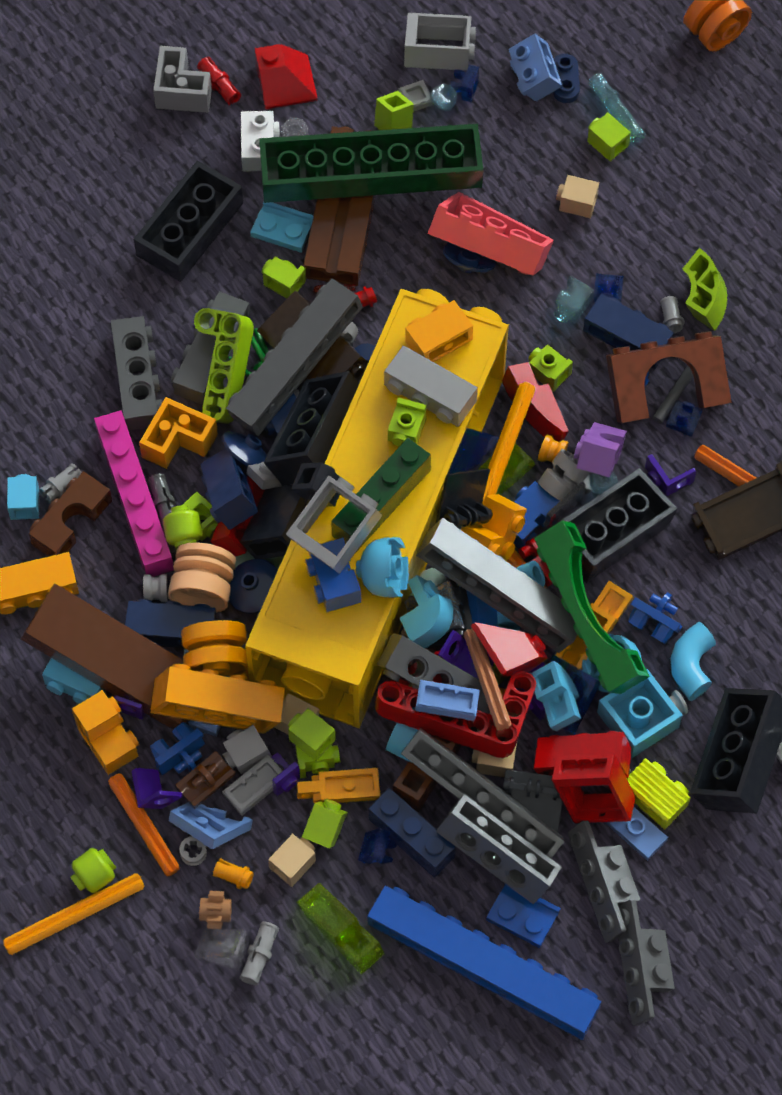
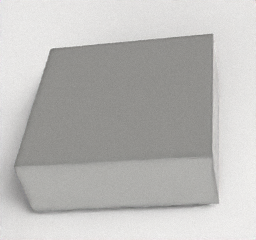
M424 80L399 88V92L414 104L413 112L433 105V99Z

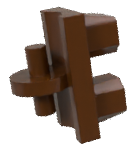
M215 751L176 783L175 788L182 792L183 797L195 809L236 774Z

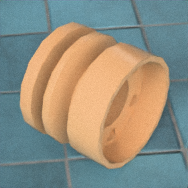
M198 542L180 545L176 550V561L173 565L176 573L171 576L168 590L169 600L187 606L206 604L211 608H215L216 613L224 611L228 607L231 592L229 582L233 580L236 557L226 549L212 544Z

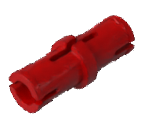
M205 57L199 61L197 69L200 72H210L212 89L219 92L228 105L240 100L242 94L230 82L229 76L225 71H221L210 57Z

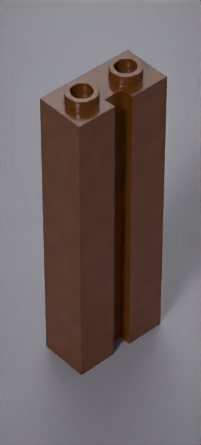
M332 126L330 134L354 132V130L345 126ZM376 195L317 199L304 261L306 279L326 282L334 279L340 284L359 285Z
M54 583L26 628L21 640L113 695L142 704L145 714L167 727L174 729L180 723H186V719L150 713L155 678L169 666L183 664V659Z

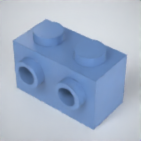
M534 33L509 48L512 59L510 60V65L517 74L519 80L517 86L522 95H527L534 101H538L562 87L549 45L545 40Z

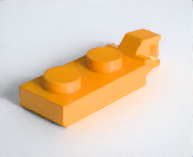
M378 768L319 772L318 775L311 776V781L297 782V798H313V803L324 802L325 799L337 803L377 800L380 797Z

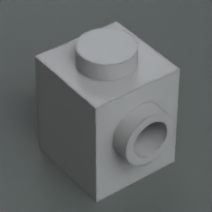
M254 725L244 731L238 729L228 735L227 741L223 742L227 752L222 755L232 769L238 768L240 774L248 771L265 756L269 755L272 757Z

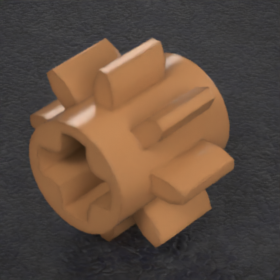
M210 891L208 898H201L199 920L207 921V929L222 930L223 922L231 921L232 899H225L224 891Z

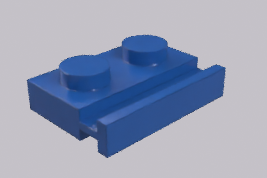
M505 884L487 915L486 921L541 948L561 908L542 898H539L533 905Z

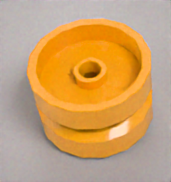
M215 620L191 624L181 630L182 646L189 651L183 656V664L190 666V670L201 672L203 669L218 671L219 676H228L248 669L246 649L241 647L247 642L245 624L237 621Z

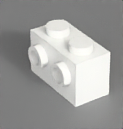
M273 111L241 112V158L243 171H261L259 138L280 137L279 121L274 122Z

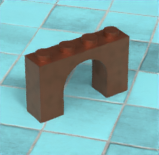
M712 331L695 334L696 339L685 341L684 336L669 338L668 344L660 346L657 345V341L640 344L641 349L630 351L629 346L614 348L613 354L606 355L617 422L625 423L649 418L644 387L645 378L652 365L667 357H676L690 368L694 377L699 407L707 408L732 403L721 336H712Z

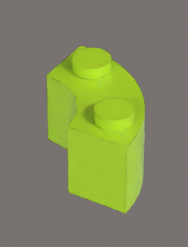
M699 248L682 268L691 283L690 295L685 304L694 318L715 331L725 314L727 289L721 274L711 258Z

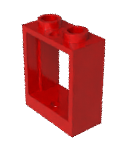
M614 753L557 755L552 781L574 823L589 821V823L631 821L636 796ZM608 785L612 793L584 794L580 786Z

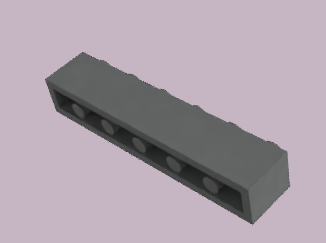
M331 279L327 285H323L318 290L316 298L310 306H306L301 311L299 319L292 328H288L283 333L279 344L274 349L268 351L257 371L250 373L246 384L239 393H235L230 398L226 409L232 419L256 436H259L363 308L359 297L334 279Z
M443 517L428 530L416 556L521 628L533 634V636L538 635L543 643L558 653L574 642L577 634L573 627L575 622L571 613L565 610L561 599L549 589L528 577L526 573L512 566L501 556L483 546L478 540L470 537L457 528L455 524Z
M419 728L402 750L401 754L456 797L460 799L463 794L467 795L549 858H552L564 843L562 835L423 728Z

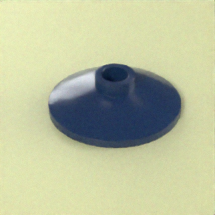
M449 242L443 247L445 258L464 273L488 272L495 268V260Z
M226 431L222 435V442L225 448L245 466L248 467V465L259 464L265 461L267 454L262 449V443L256 436L252 434L246 436L234 431Z
M251 559L238 565L233 570V580L229 582L231 587L229 602L231 605L243 613H259L278 569L272 563L263 559ZM254 579V583L247 586L248 582Z

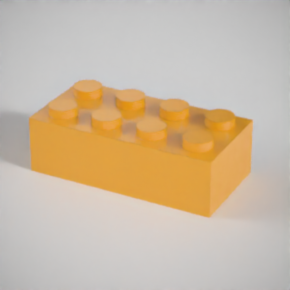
M173 664L155 678L150 713L242 730L254 725L258 733H266L281 723L285 688L278 687L275 682L269 680H260L256 683L247 681L248 678L242 675L225 677L219 676V672L215 670L203 669L201 672L190 670V666L185 664Z

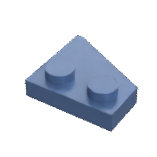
M189 802L171 810L169 815V822L211 849L251 830L253 820L244 816L242 821H236L226 818L227 811L209 808L203 804L194 809Z

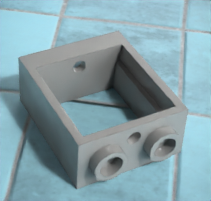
M408 13L404 67L468 70L469 60H474L475 44L471 43H475L476 27H471V16ZM417 40L463 41V46L417 44Z
M328 476L286 535L340 574L382 517V514L376 509L378 503L366 494H363L360 498L352 492L355 487L345 479L339 477L336 481ZM336 492L367 513L364 520L337 556L306 534Z

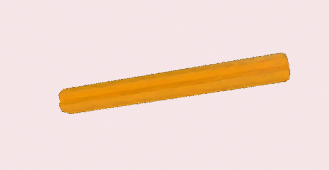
M528 382L519 384L488 466L490 472L482 504L485 496L496 495L535 392V386Z
M135 873L5 938L3 944L7 952L13 955L143 890L144 883L139 874Z

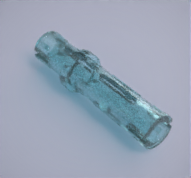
M602 73L591 77L588 85L600 99V105L606 108L617 121L631 132V144H636L643 140L646 133L621 102L620 94L617 90L611 88Z

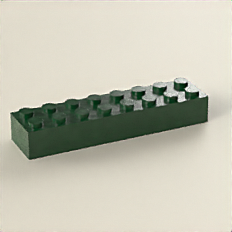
M478 124L259 138L264 203L482 188L484 170Z

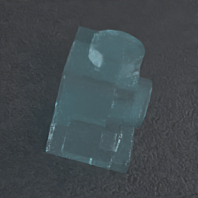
M570 276L567 281L566 291L563 289L555 301L557 309L554 312V316L562 323L568 322L575 326L592 303L594 289Z

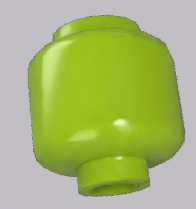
M187 505L172 507L170 509L171 513L163 518L167 543L175 546V549L186 543H197L203 537L198 512L188 509Z
M90 848L72 862L71 867L74 874L70 878L80 891L86 888L91 893H97L114 880L115 873L113 870L117 867L103 849L98 851L95 848Z

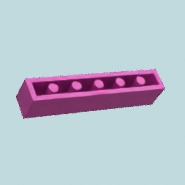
M122 410L94 418L97 433L145 574H150L154 577L174 571L172 556Z

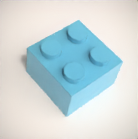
M648 669L649 678L622 694L609 693L599 700L597 710L598 715L610 731L624 732L632 747L631 759L678 729L683 716Z

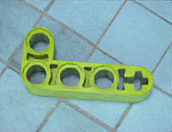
M203 308L194 317L195 328L201 333L216 336L203 402V414L215 418L218 423H230L234 419H232L226 407L230 398L235 393H239L243 387L254 325L251 319L246 316ZM213 317L214 323L213 326L210 328L209 321ZM238 321V330L234 332V325ZM233 349V357L229 361L228 354ZM227 376V378H228V384H227V386L224 388V387H223V381H224L225 377Z

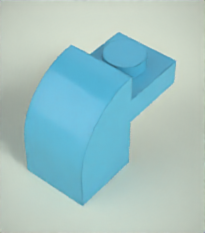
M416 575L408 580V584L418 606L400 617V621L409 640L423 648H427L447 633L452 624L454 610L452 601L440 595L437 587L431 580L427 581Z

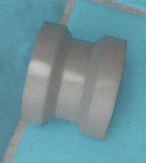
M144 574V599L168 602L167 574H161L159 577Z

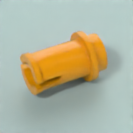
M222 858L217 861L213 871V877L233 883L239 890L242 888L248 889L254 876V872L250 871L249 867L245 866L242 868L224 861Z

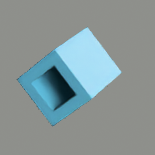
M20 474L16 477H8L7 509L10 520L39 519V485L36 476Z

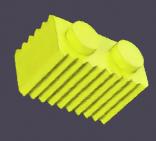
M645 758L631 772L627 780L636 796L634 804L665 830L689 805L691 797L688 795V789L681 782H673L666 776V770L655 761L651 763Z

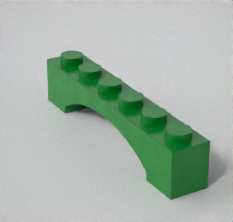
M562 520L536 536L534 539L538 545L537 553L550 570L549 578L553 585L559 589L563 597L561 598L563 607L568 613H571L575 622L573 624L574 630L586 644V655L591 663L596 665L600 673L598 679L602 687L610 693L622 694L649 678L650 676L638 651L624 649L617 644L603 629L590 606L582 576V552L587 547L576 525Z

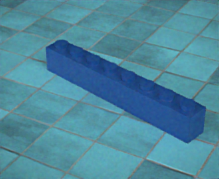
M386 885L384 886L367 915V924L583 1041L602 1002L597 999L598 996L594 992L586 988L580 990L570 985V980L561 974L555 973L552 975L544 971L543 966L535 960L527 959L526 961L516 956V952L507 945L500 944L498 946L490 942L489 937L481 931L473 930L472 932L462 927L463 924L455 917L447 915L445 918L436 913V909L432 905L424 901L418 903L410 899L409 894L398 887L391 889Z

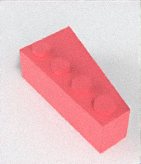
M457 192L438 205L427 233L515 268L522 274L532 276L544 266L554 241L461 192Z

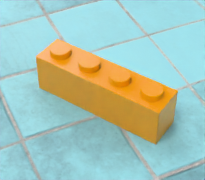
M69 552L0 568V614H11L17 608L25 606L31 608L39 607L54 583L74 595L79 594Z

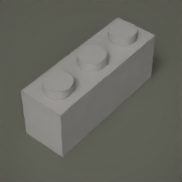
M404 345L384 371V384L390 392L395 395H403L411 401L425 404L426 409L436 414L437 418L444 423H452L459 427L477 402L478 387Z

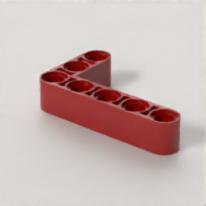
M525 671L516 672L511 676L503 700L507 712H513L517 716L509 715L512 724L509 728L502 731L496 729L490 714L477 710L475 721L417 712L412 708L416 707L418 689L395 681H386L379 686L375 709L383 718L417 730L421 727L429 734L495 757L505 758L510 756L515 749L532 702L536 680L532 674ZM516 688H523L526 692H520ZM389 697L394 699L395 701L388 702L384 698ZM442 717H447V718L451 719L452 721L446 722V721H443L441 718H442ZM469 727H476L480 731H472L469 729ZM497 737H505L509 741L504 742Z

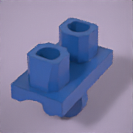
M668 592L663 598L654 593L652 594L649 601L657 605L656 609L636 597L631 603L634 608L628 622L643 630L649 618L656 620L659 623L651 636L663 644H666L675 632L679 634L683 627L680 623L663 614L667 611L675 615L678 610L676 606L670 603L673 595Z
M182 722L172 731L173 736L178 741L176 744L169 747L163 739H159L150 746L157 770L162 776L172 768L180 774L186 768L191 772L196 767L195 762L203 757L199 749L205 745L202 739L203 734L198 728L193 730L185 722Z

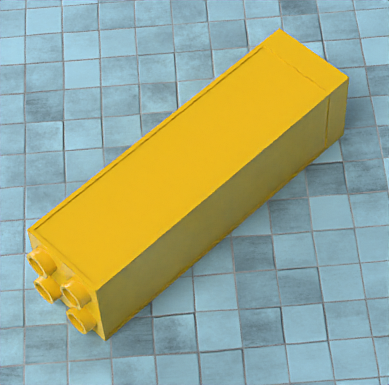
M400 289L325 461L326 465L335 469L337 475L355 487L352 490L355 494L399 448L388 441V428L398 397L410 399L403 395H395L388 390L384 384V371L403 345L410 349L405 342V327L412 320L419 317L423 318L432 313L437 306L449 303L442 294L434 290L420 289L417 293ZM473 307L470 311L461 309L473 324V340L434 362L478 387L477 402L459 427L452 423L442 422L437 418L436 414L426 409V421L417 445L431 454V471L349 561L351 570L354 569L361 589V603L326 612L324 602L318 603L314 592V586L318 585L315 576L310 577L307 571L305 560L309 559V552L291 540L245 645L249 681L256 683L260 680L273 681L276 683V686L285 688L284 699L289 693L318 708L320 715L360 729L384 670L376 664L389 642V637L393 633L399 634L402 627L400 617L409 610L408 596L412 593V590L408 584L406 590H400V593L403 594L402 597L376 596L370 593L364 586L362 579L358 578L356 563L358 560H361L362 552L371 542L381 538L398 537L401 538L405 545V548H400L402 557H408V580L416 575L420 576L426 569L428 563L416 555L428 530L435 525L446 475L466 472L505 374L509 324L503 323L501 317L488 308ZM340 495L335 506L324 508L306 534L319 544L336 540L332 537L331 521L349 501Z

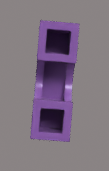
M594 422L590 430L585 429L584 435L581 436L580 442L578 441L574 453V458L578 459L576 468L610 478L614 466L620 458L627 431Z

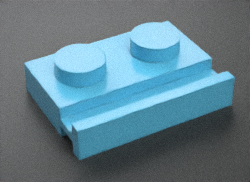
M273 202L263 203V207L259 211L251 229V237L302 253L310 235L314 215Z

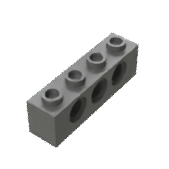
M144 316L111 320L123 416L128 430L148 428L162 404V400H156L155 392L160 391L158 374L152 375L151 367H157L155 351H149L148 343L153 342L151 326H145ZM132 347H140L136 351L129 350ZM136 371L143 372L140 375H133V373ZM141 395L147 396V398L143 400L135 399L136 397Z
M392 634L376 664L385 669L383 672L384 676L395 682H399L402 679L409 683L408 686L419 689L420 680L433 681L434 676L440 674L442 677L441 683L480 690L477 710L487 714L490 713L479 679L399 634ZM415 659L417 670L410 675L408 664Z
M465 794L449 811L436 830L437 833L533 905L550 887L562 868Z

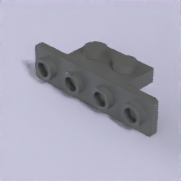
M582 821L568 832V836L604 941L606 943L612 942L626 932L619 906L628 900H636L638 903L640 897L622 846L598 847L589 821Z
M628 900L619 906L626 927V932L618 937L619 952L622 959L631 1022L633 1026H639L655 1017L651 992H670L675 989L665 930L641 929L636 900Z

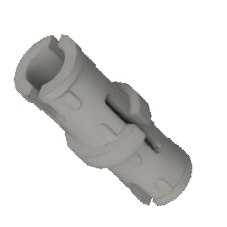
M261 922L256 939L247 951L249 956L240 975V979L250 985H258L263 968L272 956L270 951L279 931L276 925L270 922Z

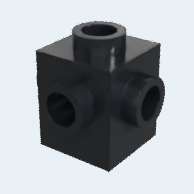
M323 462L302 463L291 489L302 497L307 505L328 476L336 481L340 476L335 473L336 471L333 467ZM336 492L326 507L335 506L340 494Z

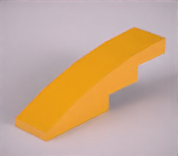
M611 581L607 582L594 604L591 603L590 605L597 620L608 634H610L634 598L633 595ZM576 635L574 642L560 653L557 652L551 662L555 661L564 668L573 683L583 671V659H588L584 640Z

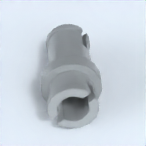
M71 463L69 467L55 478L50 477L47 479L46 485L39 488L43 498L47 495L45 501L51 503L56 497L60 498L65 493L68 483L74 477H79L82 472L80 469L74 470L77 468L75 464Z

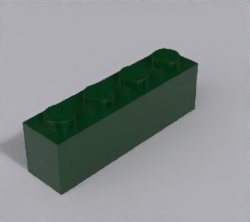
M409 438L400 445L356 493L360 498L363 494H366L377 502L378 506L376 509L382 514V517L358 550L431 471V454ZM349 501L331 521L332 537L335 539L344 538L346 544L367 513Z

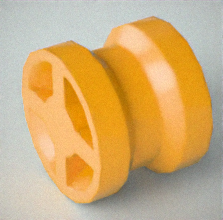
M547 434L541 445L538 461L552 463L561 449L567 451L569 442L565 440L556 441L553 436Z

